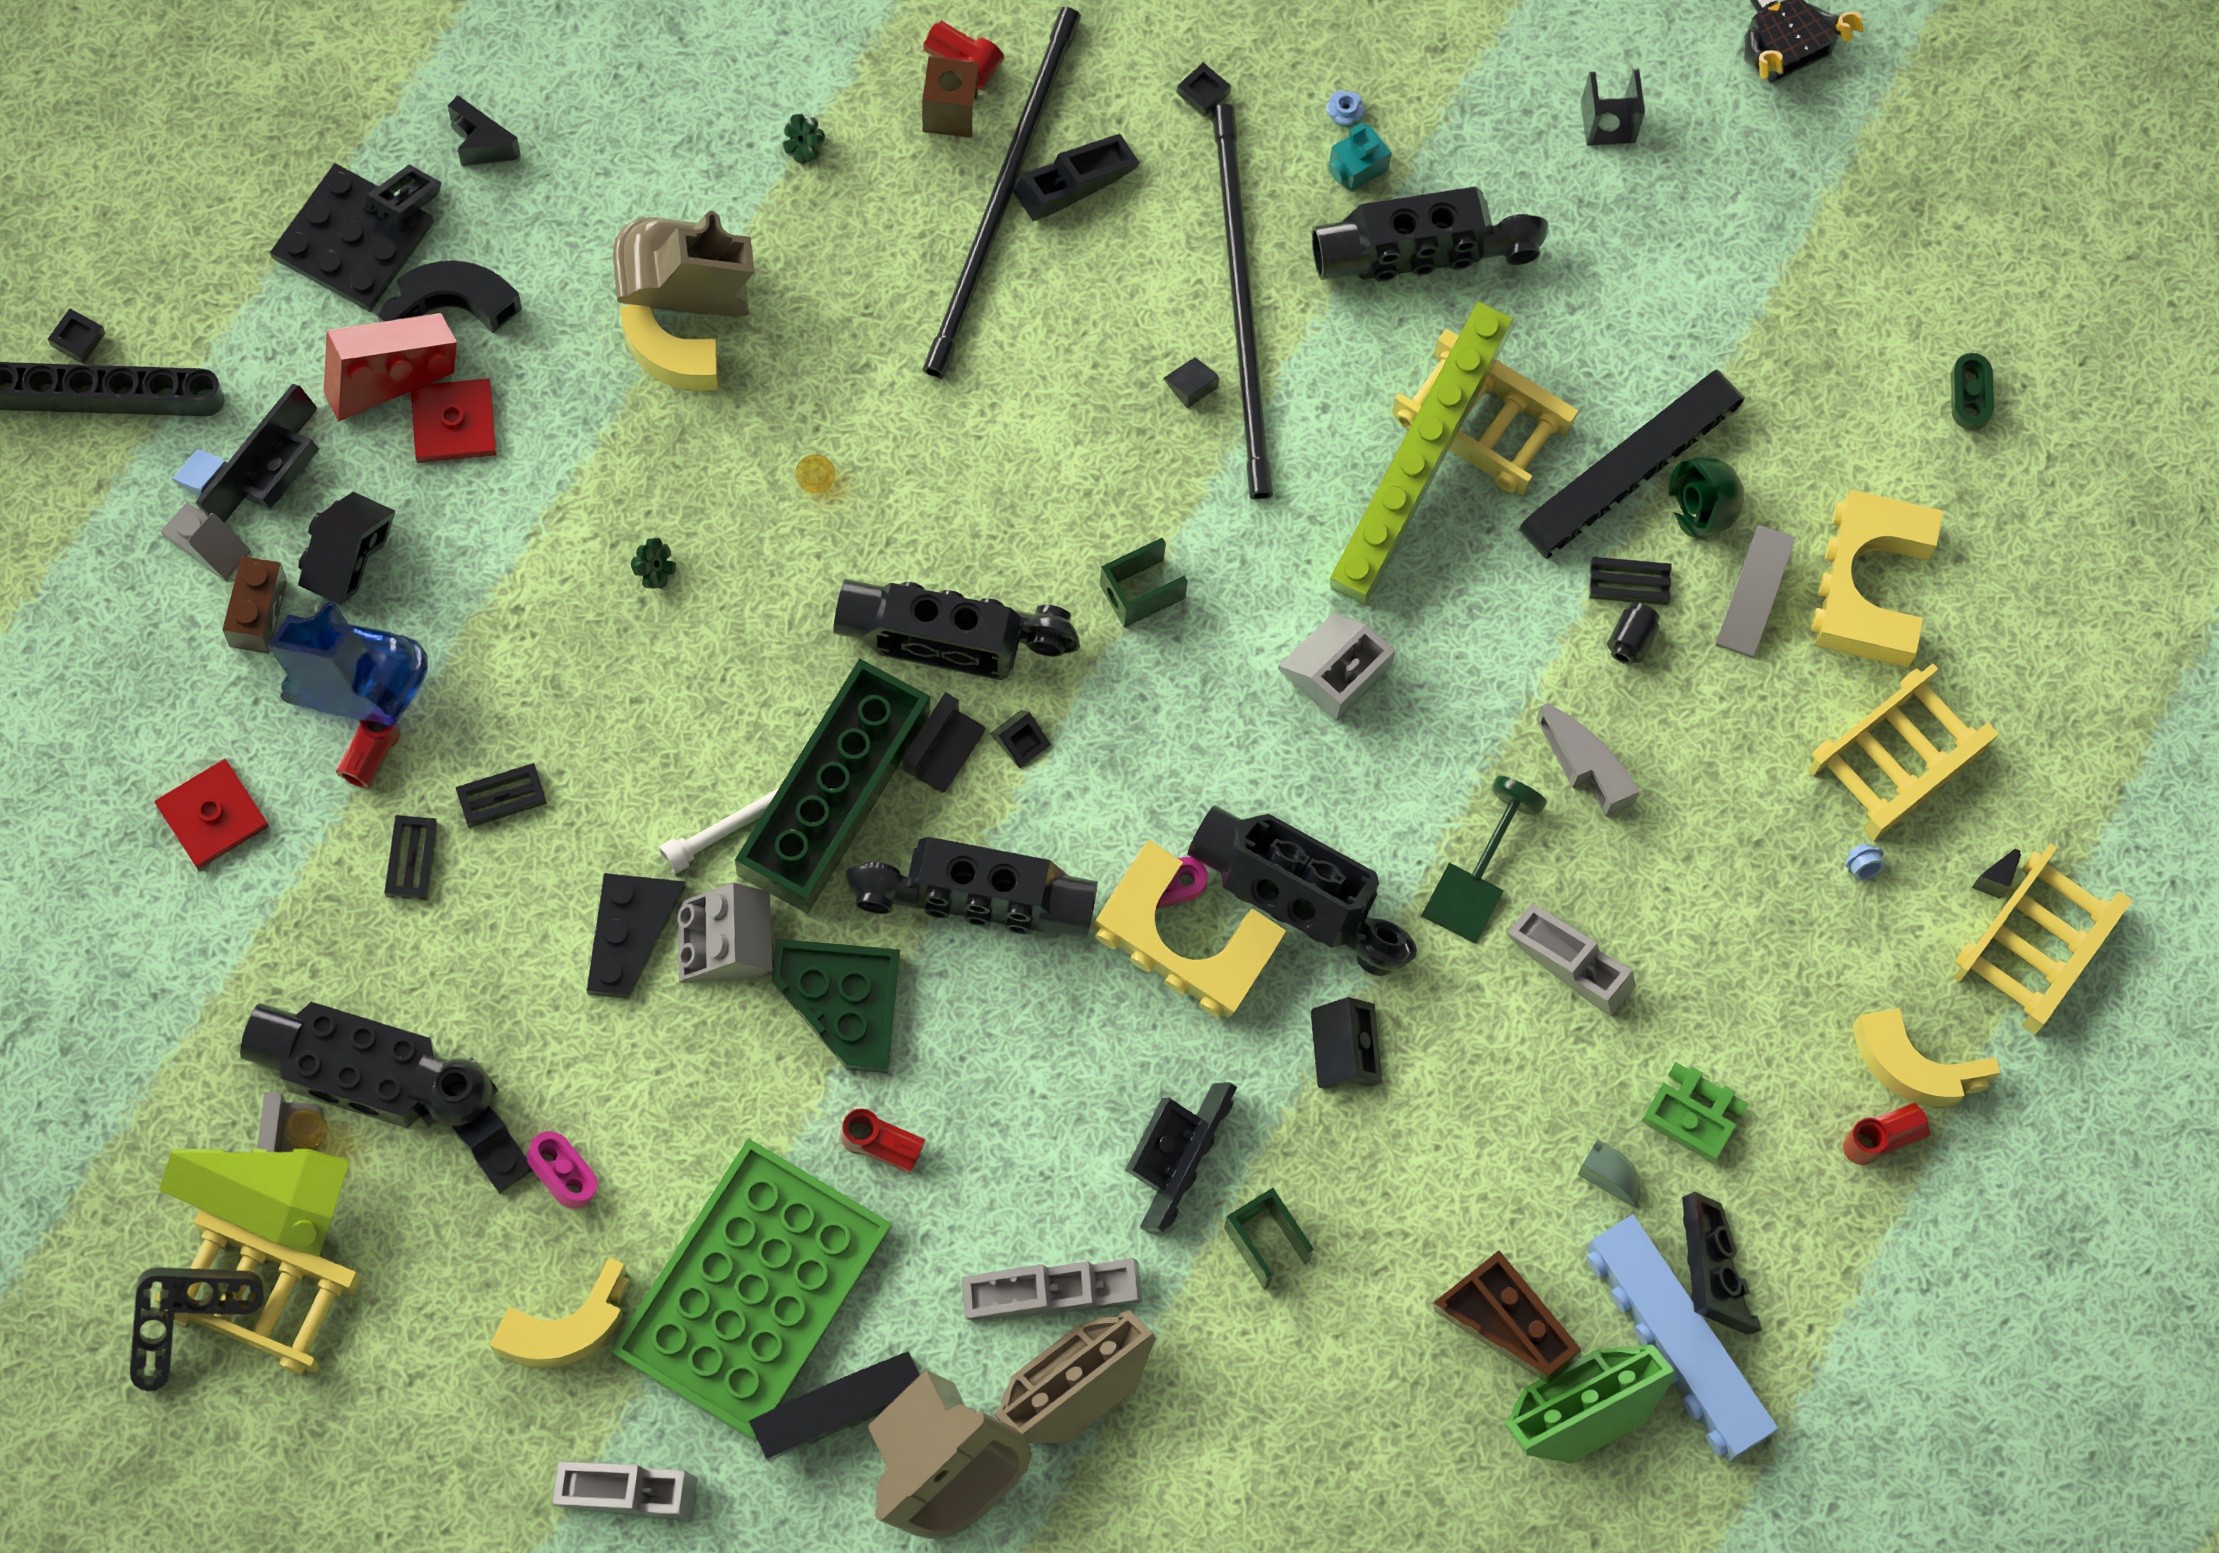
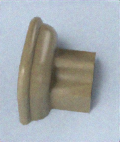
M708 211L698 223L657 217L637 218L623 226L615 238L613 264L616 295L619 303L704 315L715 314L737 317L749 314L746 281L755 273L751 237L727 233L722 228L720 217L716 212Z
M925 1370L868 1425L886 1465V1471L880 1478L877 1486L876 1497L879 1506L876 1508L875 1517L877 1520L909 1534L928 1539L948 1537L967 1529L982 1518L1026 1473L1032 1456L1028 1438L1016 1428L965 1406L954 1382Z

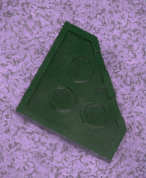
M776 939L772 970V983L846 1070L888 1073L900 949Z

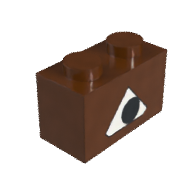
M241 556L222 629L229 647L269 654L287 584V577L281 562Z

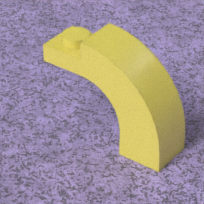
M632 304L620 306L623 333L627 346L634 359L647 373L665 384L680 389L694 391L718 390L716 339L677 338L664 331L658 325L654 318V308Z
M1900 1008L1859 1015L1852 1025L1859 1052L1871 1073L1890 1091L1913 1103L1931 1107L1956 1106L1964 1097L1963 1088L1966 1094L1985 1091L1990 1088L1989 1084L2000 1074L1996 1057L1952 1065L1939 1064L1923 1057L1916 1051L1907 1037Z
M609 1257L586 1303L578 1311L566 1318L541 1320L508 1307L490 1344L493 1353L520 1365L539 1368L564 1366L594 1353L612 1337L624 1319L621 1309L613 1306L612 1303L613 1301L620 1303L628 1289L630 1280L625 1278L627 1274L625 1265Z

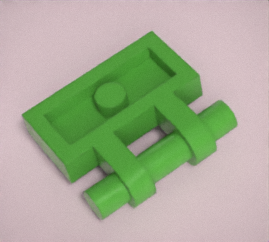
M1675 1062L1667 1076L1682 1085L1679 1090H1676L1663 1082L1641 1121L1715 1163L1736 1126L1735 1123L1722 1117L1723 1113L1727 1110L1740 1118L1748 1103L1734 1096L1736 1091L1724 1086L1722 1089L1701 1077L1703 1072L1691 1067L1689 1070ZM1692 1091L1712 1101L1714 1105L1711 1110L1691 1099L1689 1096Z

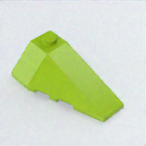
M172 1149L159 1191L276 1244L319 1256L350 1161L311 1149H293V1152H268V1149H253L252 1152H226L224 1149Z

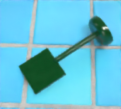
M1500 775L1495 778L1492 784V791L1499 800L1508 806L1473 873L1471 874L1448 863L1421 915L1475 944L1504 891L1481 879L1516 811L1537 815L1544 810L1547 804V800L1533 788L1515 779Z

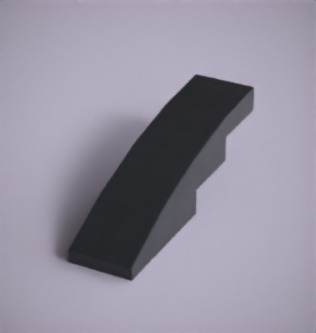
M909 1351L786 1402L749 1420V1423L766 1460L770 1462L806 1443L811 1445L848 1426L852 1428L881 1414L920 1374Z

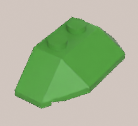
M1653 1344L1642 1345L1641 1348L1616 1347L1597 1349L1580 1358L1549 1384L1540 1379L1525 1387L1514 1405L1512 1414L1505 1421V1425L1527 1455L1573 1463L1645 1425L1676 1377L1675 1370Z

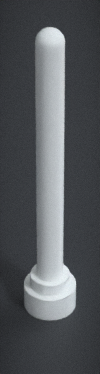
M778 789L686 841L683 838L678 841L673 838L658 847L662 857L667 856L673 868L671 870L672 873L676 875L689 867V862L694 860L696 853L760 818Z

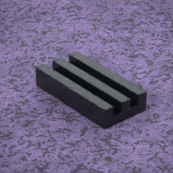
M409 164L368 193L364 208L371 211L377 207L378 216L385 218L387 215H391L390 222L397 226L434 199L440 192L442 182ZM412 179H415V180H416V182H414V183L411 184L410 186L407 185L408 183L411 182ZM397 191H399V194L396 195L395 197H393L391 200H389V201L386 200V199H388L390 196H392L394 193H396Z
M1592 557L1589 598L1668 605L1670 602L1669 589L1671 586L1670 573L1672 564ZM1599 570L1661 575V577L1599 572ZM1598 582L1661 588V592L1598 587Z
M534 763L455 787L468 828L547 804ZM528 777L531 779L532 783L509 790L506 789L468 802L467 796ZM535 792V795L472 814L473 810Z
M395 815L384 891L386 897L394 898V896H399L404 899L418 898L419 900H427L438 826L436 818ZM404 826L412 827L404 885L396 886ZM427 828L419 887L416 888L412 886L420 829Z

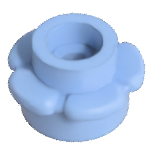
M1352 91L1335 92L1330 97L1331 102L1327 104L1329 117L1335 123L1342 126L1354 124L1364 114L1361 97ZM1348 105L1349 109H1343L1342 106Z
M1870 844L1856 846L1850 851L1849 858L1845 863L1848 872L1852 871L1857 880H1866L1878 875L1885 867L1882 859L1884 852L1880 847L1874 848Z

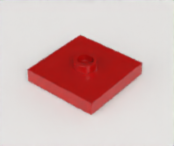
M490 378L433 383L411 391L414 446L417 463L496 456Z
M226 759L221 760L154 801L197 870L269 827L267 821Z

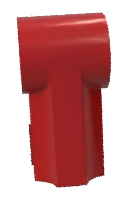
M942 20L933 25L923 43V51L933 57L979 62L978 90L984 88L1005 59L1001 49L990 40L985 38L974 40Z
M383 703L370 704L361 712L359 718L360 726L336 769L338 776L360 788H370L389 749L397 743L401 734L394 711ZM385 721L390 723L389 727L383 732L375 733L370 731L371 727L377 722Z
M1916 1103L1876 1118H1864L1857 1122L1846 1135L1843 1141L1844 1154L1855 1164H1870L1877 1157L1927 1139L1931 1135L1929 1121L1923 1109L1919 1108ZM1858 1135L1869 1137L1873 1142L1874 1148L1869 1149L1862 1146Z
M864 1108L854 1109L846 1115L840 1135L845 1149L851 1153L865 1154L908 1174H911L926 1140L878 1119L873 1112ZM854 1124H865L870 1128L872 1134L867 1139H855L851 1136L849 1128Z

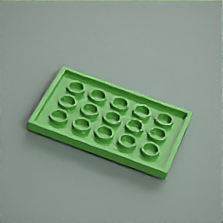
M748 1138L610 1350V1353L613 1357L756 1443L758 1440L749 1420L780 1406L892 1228V1223Z

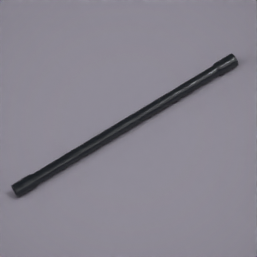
M1061 7L1049 36L1048 47L939 332L933 339L922 370L925 374L940 379L945 377L956 347L955 342L1065 53L1067 48L1070 47L1079 25L1081 14L1071 7Z
M1220 104L1212 108L1214 139L1218 150L1248 457L1246 467L1249 497L1251 499H1267L1273 496L1270 462L1267 458L1236 147L1235 108L1230 104Z

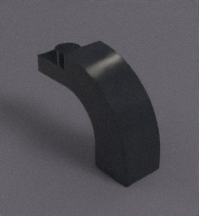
M448 260L419 266L396 279L401 295L387 300L381 307L377 317L379 322L423 316L437 308L456 307L473 314L494 333L520 312L522 305L519 293L494 271L475 263Z

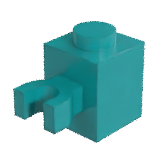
M1361 122L1349 130V137L1332 146L1328 168L1333 179L1338 184L1344 183L1352 192L1389 169L1392 152L1370 124L1365 126Z

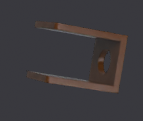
M928 57L922 97V132L972 138L973 101L978 99L979 62Z

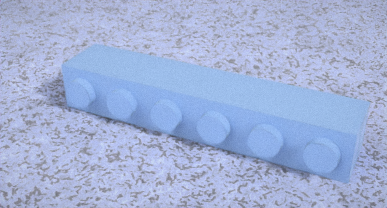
M1629 1216L1592 1239L1586 1248L1589 1253L1586 1256L1589 1267L1598 1278L1604 1276L1613 1289L1610 1291L1613 1303L1620 1312L1625 1313L1628 1311L1636 1323L1634 1332L1642 1345L1653 1344L1675 1370L1676 1377L1671 1385L1676 1383L1685 1396L1682 1398V1404L1689 1416L1695 1421L1700 1418L1709 1433L1706 1435V1439L1714 1453L1719 1457L1724 1455L1730 1463L1771 1437L1778 1427L1703 1316L1694 1312L1692 1300L1635 1216Z

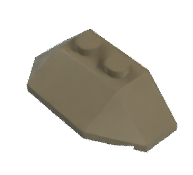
M1131 1311L1122 1312L1118 1317H1104L1077 1325L1012 1375L1004 1392L1001 1406L996 1410L995 1416L997 1420L1019 1430L1028 1438L1029 1443L1070 1442L1136 1390L1156 1339L1153 1332Z

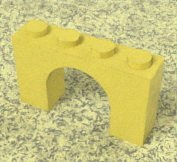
M1851 489L1844 502L1837 501L1832 517V525L1838 526L1836 538H1829L1825 553V560L1831 561L1829 573L1823 572L1818 588V596L1824 597L1822 609L1816 608L1811 624V631L1817 633L1815 646L1909 668L1917 654L1923 618L1883 609L1869 603L1860 595L1853 583L1851 565L1859 556L1867 552L1879 550L1929 561L1937 546L1943 515L1942 510Z
M1148 839L1090 928L1097 932L1095 935L1096 939L1111 949H1116L1118 946L1130 954V961L1138 968L1146 972H1151L1153 969L1165 977L1164 983L1176 993L1181 995L1189 993L1201 1001L1199 1007L1215 1018H1220L1221 1015L1229 1018L1240 1005L1286 933V930L1252 908L1244 916L1224 949L1217 955L1207 959L1193 960L1175 954L1159 937L1155 925V910L1161 895L1183 862Z

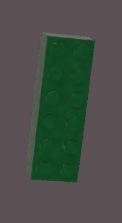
M859 658L735 858L737 876L808 914L901 763L904 754L931 713L930 695Z

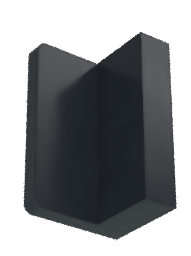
M945 692L904 754L903 770L938 791L946 792L985 733V726L959 712V700Z
M1346 997L1313 1008L1311 1010L1317 1086L1322 1089H1328L1347 1082L1363 1086L1382 1084L1375 1004Z

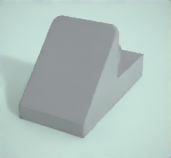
M188 502L161 530L163 537L224 581L238 567L241 556L246 557L251 552L216 514L211 513L207 517Z

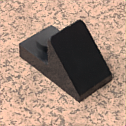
M457 95L447 105L452 129L460 137L466 139L458 148L461 166L512 161L521 155L518 138L463 98Z
M489 1105L485 1112L473 1122L452 1126L456 1135L499 1194L533 1171L528 1164L527 1157L509 1134L506 1124Z

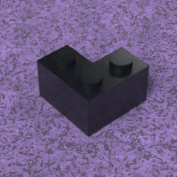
M353 491L341 500L334 501L322 513L318 512L309 525L308 534L312 535L309 547L305 549L299 560L298 568L302 571L298 586L339 605L355 595L360 587L368 557L384 547L387 542L395 510Z

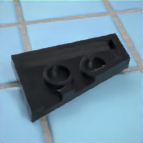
M604 873L586 990L587 994L629 999L651 956L655 944L670 919L676 903L687 886L685 881Z
M1692 1192L1682 1197L1683 1224L1686 1230L1687 1262L1690 1267L1691 1300L1694 1304V1312L1744 1334H1754L1761 1331L1762 1328L1758 1316L1750 1317L1744 1296L1751 1294L1747 1281L1744 1278H1740L1735 1270L1732 1257L1736 1255L1737 1249L1723 1205L1697 1192Z

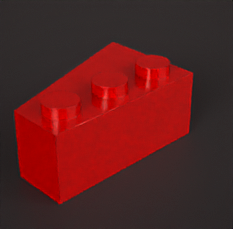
M442 314L326 330L324 393L338 422L455 372L457 341Z

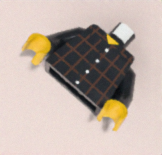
M1751 0V4L1757 13L1752 17L1748 31L1744 35V60L1747 64L1760 71V77L1762 79L1767 78L1771 84L1831 55L1838 39L1837 35H1841L1842 40L1848 42L1853 39L1852 31L1863 32L1861 15L1857 12H1847L1841 16L1831 14L1811 3H1807L1805 0H1783L1779 3L1777 0Z

